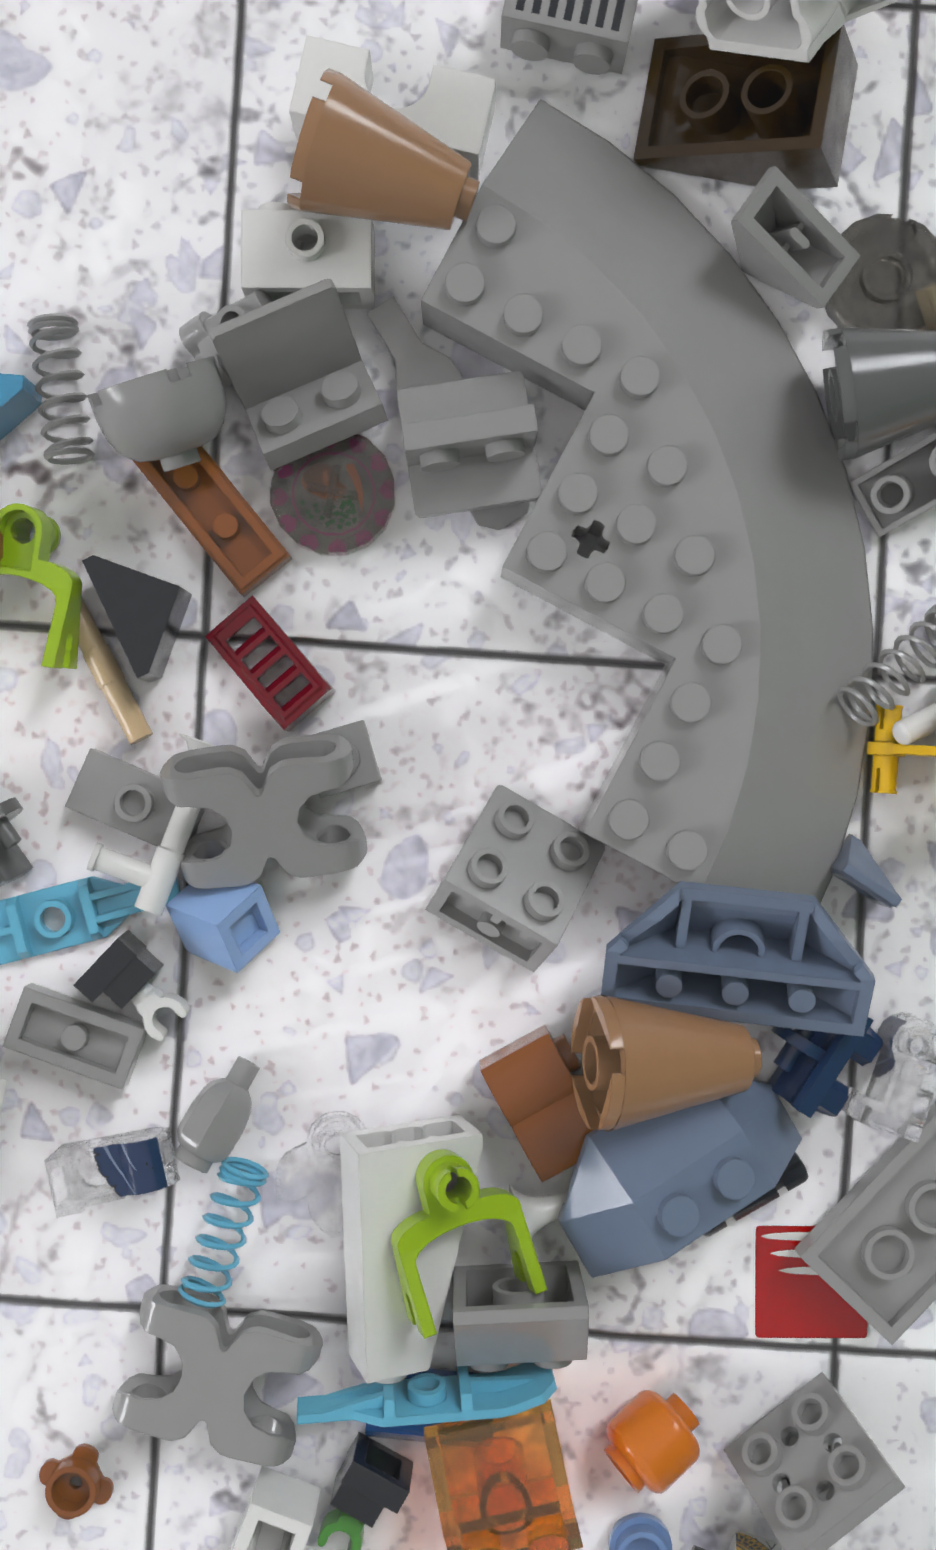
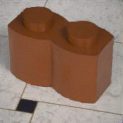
M543 1025L479 1060L480 1071L491 1093L512 1127L523 1151L542 1183L577 1163L585 1136L592 1131L583 1122L573 1090L572 1073L582 1068V1065L576 1054H571V1045L565 1034L563 1033L553 1039L546 1025Z

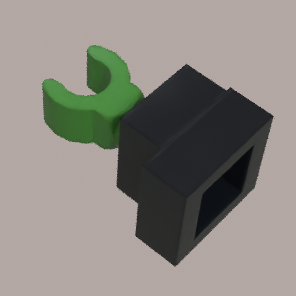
M358 1432L347 1452L345 1461L336 1475L330 1505L336 1509L328 1512L323 1518L318 1536V1546L323 1547L332 1533L342 1531L350 1536L347 1550H361L364 1524L372 1528L384 1507L398 1514L410 1493L413 1461Z

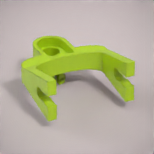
M21 503L7 505L0 510V532L3 534V558L0 560V575L24 577L38 582L52 591L56 597V604L41 666L77 669L82 581L71 569L54 562H49L50 554L56 550L61 540L60 528L54 519L48 517L38 508ZM34 526L35 535L33 539L30 540V530Z
M438 1149L428 1153L420 1161L415 1177L423 1210L404 1219L398 1224L391 1235V1245L407 1318L413 1325L417 1324L418 1331L424 1339L436 1335L437 1331L416 1266V1259L427 1244L457 1227L480 1220H504L515 1277L521 1282L526 1281L528 1288L535 1295L548 1290L520 1201L502 1188L489 1187L480 1189L479 1181L470 1165L455 1152L447 1149ZM451 1172L457 1175L456 1185L446 1192L447 1184L452 1180Z

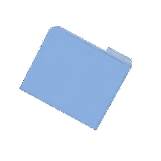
M254 882L243 886L199 889L188 885L166 904V908L184 947L189 953L236 973L244 968L280 933L262 886Z

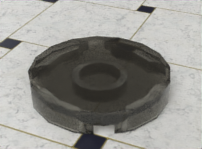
M877 213L855 221L841 233L861 256L824 307L827 316L837 327L921 330L925 326L915 291L936 282V237L925 225L913 219H909L906 222L900 218H891L894 214Z

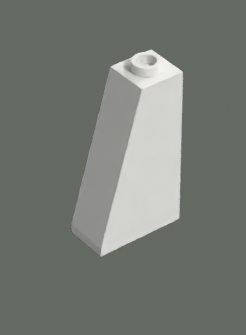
M460 1114L340 1133L348 1354L367 1384L373 1382L380 1384L397 1383L404 1380L409 1374L427 1371L430 1368L464 1225L450 1230L431 1241L424 1247L416 1259V1266L437 1331L436 1335L426 1339L419 1333L417 1324L413 1325L407 1318L391 1245V1235L398 1224L404 1219L423 1210L415 1177L420 1161L428 1153L438 1149L451 1150L467 1161L473 1173L477 1174L483 1149V1134ZM451 1172L452 1180L447 1184L446 1192L456 1185L457 1175Z

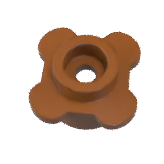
M79 1444L73 1454L61 1460L50 1458L44 1462L40 1469L39 1479L46 1486L45 1498L47 1504L62 1519L70 1520L85 1514L94 1503L103 1505L112 1496L114 1484L110 1478L103 1475L97 1463L99 1452L90 1444ZM79 1477L82 1485H74L71 1482V1478Z

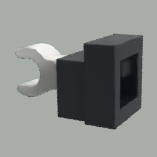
M127 930L112 943L73 986L92 1003L102 993L107 995L121 1009L131 1001L136 1006L138 1013L143 1016L144 1029L149 1036L162 1041L167 1036L168 1029L157 1020V1010L162 1007H168L174 1010L178 1016L184 1018L190 1011V1007L186 1000L178 994L164 993L148 982L164 964L146 949L147 946L130 930Z

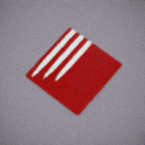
M759 1225L756 1227L755 1335L758 1338L867 1337L868 1322L800 1258L794 1249L815 1226Z

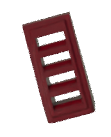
M253 595L205 636L284 731H291L336 692ZM255 618L262 628L239 648L234 650L227 641ZM272 637L278 646L254 667L250 668L244 660ZM285 656H288L294 664L266 687L260 678ZM303 674L310 683L283 706L276 697Z

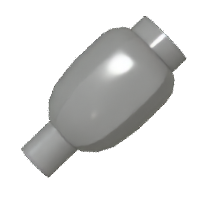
M238 1056L226 1078L213 1080L203 1087L179 1124L177 1135L180 1145L174 1154L177 1159L197 1171L208 1173L213 1163L221 1162L231 1154L243 1134L251 1114L252 1101L248 1089L260 1070L259 1066Z

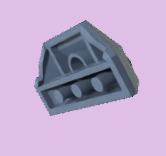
M680 881L606 944L600 995L722 1021L864 1037L876 981L873 972L814 895Z
M753 1080L752 1085L745 1092L610 1132L592 1130L585 1136L571 1177L566 1201L562 1204L557 1220L592 1278L664 1261L775 1188L799 1146L802 1137L777 1093L772 1090V1085Z

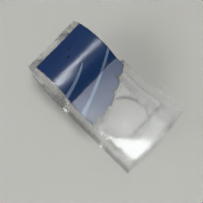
M900 1012L892 1014L885 1019L878 1029L877 1034L883 1040V1046L879 1050L880 1053L866 1092L849 1086V1098L841 1110L858 1122L918 1143L936 1091V1024L915 1014Z
M169 1127L146 1128L66 1143L58 1147L44 1160L56 1217L81 1213L86 1207L125 1199L127 1195H141L158 1191L178 1182L180 1174L176 1157L174 1156L175 1152Z

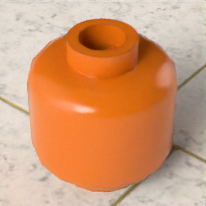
M643 1390L608 1422L606 1434L610 1444L604 1449V1452L637 1493L646 1487L656 1494H662L698 1460L700 1448L692 1431L700 1423L689 1407L675 1393H672L665 1400L654 1391Z

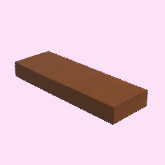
M203 446L197 448L201 461L166 472L163 471L160 460L150 462H136L133 460L243 597H246L293 559Z

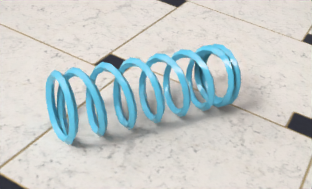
M227 1157L221 1161L222 1165L219 1166L220 1172L217 1173V1176L223 1182L246 1186L255 1194V1199L241 1202L224 1193L213 1192L209 1195L211 1200L218 1204L242 1209L248 1215V1220L242 1223H234L223 1216L213 1213H206L202 1215V1218L210 1225L234 1229L241 1236V1240L236 1244H228L217 1237L207 1234L195 1236L197 1243L202 1246L216 1250H227L233 1255V1262L229 1265H221L201 1255L188 1257V1261L194 1267L223 1273L227 1278L226 1283L223 1286L216 1287L204 1279L195 1276H185L181 1278L182 1284L178 1286V1292L183 1299L203 1308H219L226 1304V1298L221 1291L228 1289L232 1285L233 1279L228 1270L235 1268L240 1262L235 1249L247 1243V1237L241 1228L247 1227L254 1222V1216L248 1207L254 1206L261 1201V1195L256 1187L266 1184V1178L269 1177V1173L263 1166L240 1157ZM184 1288L198 1292L213 1293L220 1298V1301L206 1302L188 1295Z

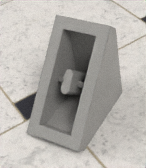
M776 166L768 168L731 220L742 271L816 309L825 307L861 256Z

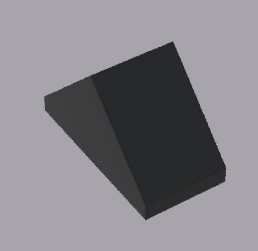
M95 555L82 560L137 679L153 682L162 678L192 594L178 585Z

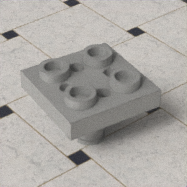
M823 1372L814 1377L723 1449L783 1550L829 1549L906 1488L832 1382ZM791 1432H798V1437L793 1436L789 1441L790 1443L786 1446L785 1440L787 1435ZM834 1438H841L842 1445L836 1442L834 1444V1450L831 1451L828 1448V1445H832V1443L834 1442ZM781 1481L782 1491L778 1493L777 1486L778 1483Z

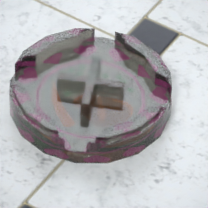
M359 434L353 435L273 470L274 474L270 487L271 507L279 526L299 547L321 556H347L369 547L386 530L395 508V480L385 455L368 438Z

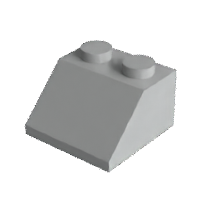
M578 1260L539 1262L548 1290L536 1295L528 1288L526 1281L521 1282L515 1277L512 1263L454 1266L453 1328L457 1366H471L472 1369L479 1372H496L505 1369L508 1364L534 1362L540 1368L560 1369L569 1366L574 1360H587L589 1305Z

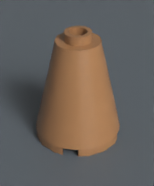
M330 68L324 71L320 80L332 85L326 101L313 96L309 104L290 172V178L302 182L301 193L287 194L289 207L303 212L443 230L451 229L455 217L467 222L480 181L469 177L472 162L343 73Z
M607 995L583 998L578 1004L573 1020L571 1054L582 1053L584 1075H572L578 1111L585 1126L590 1130L610 1132L745 1092L752 1085L753 1079L760 1074L762 1054L759 1043L750 1036L748 1030L743 1025Z

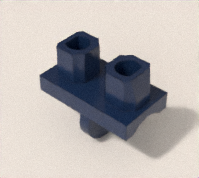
M868 1017L864 1037L773 1026L771 1031L786 1042L773 1061L778 1067L767 1083L772 1085V1090L809 1118L813 1116L815 1111L836 1117L849 1098V1088L837 1080L849 1058L864 1066L872 1063L883 1046V1040L870 1027L874 1020Z

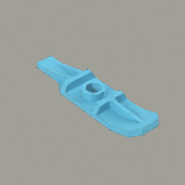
M91 876L0 900V965L110 936L131 914L144 911L134 906L141 887L132 883L121 884ZM177 878L167 903L181 892ZM49 907H57L65 915L64 926L58 931L49 929L44 923V913Z
M534 1362L521 1363L497 1372L469 1374L468 1366H457V1375L453 1376L422 1373L413 1376L411 1379H404L393 1384H380L377 1382L367 1384L365 1382L326 1395L298 1397L297 1425L355 1420L379 1427H395L503 1418L545 1404L557 1390L553 1369L540 1368Z

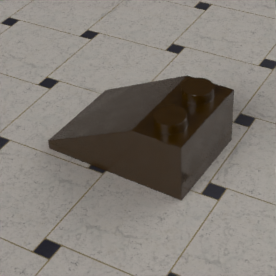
M845 25L823 43L809 63L710 50L707 37L704 34L654 39L633 158L635 163L643 167L755 187L768 168L776 166L797 189L838 187L858 70V63Z

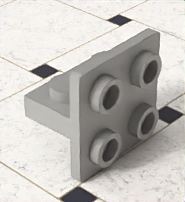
M515 371L400 389L397 392L415 515L418 518L435 517L538 500L542 492L535 449L538 426L534 404H528L525 379L522 372Z

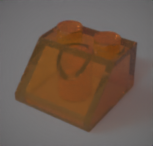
M548 1399L545 1404L503 1418L444 1422L423 1427L442 1533L447 1550H575L584 1548L570 1474L551 1399Z

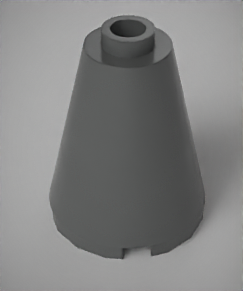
M837 327L823 331L822 351L833 349L835 357V367L822 369L829 425L835 440L846 439V442L837 451V456L840 460L858 458L936 425V330Z

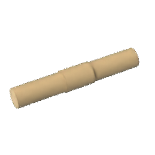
M81 596L78 646L130 745L136 744L153 735V732L126 683L125 676L109 645L103 639Z

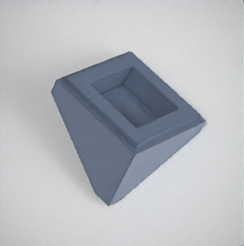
M848 834L843 842L841 852L831 866V873L872 902L892 908V906L897 908L902 900L862 841L852 834Z

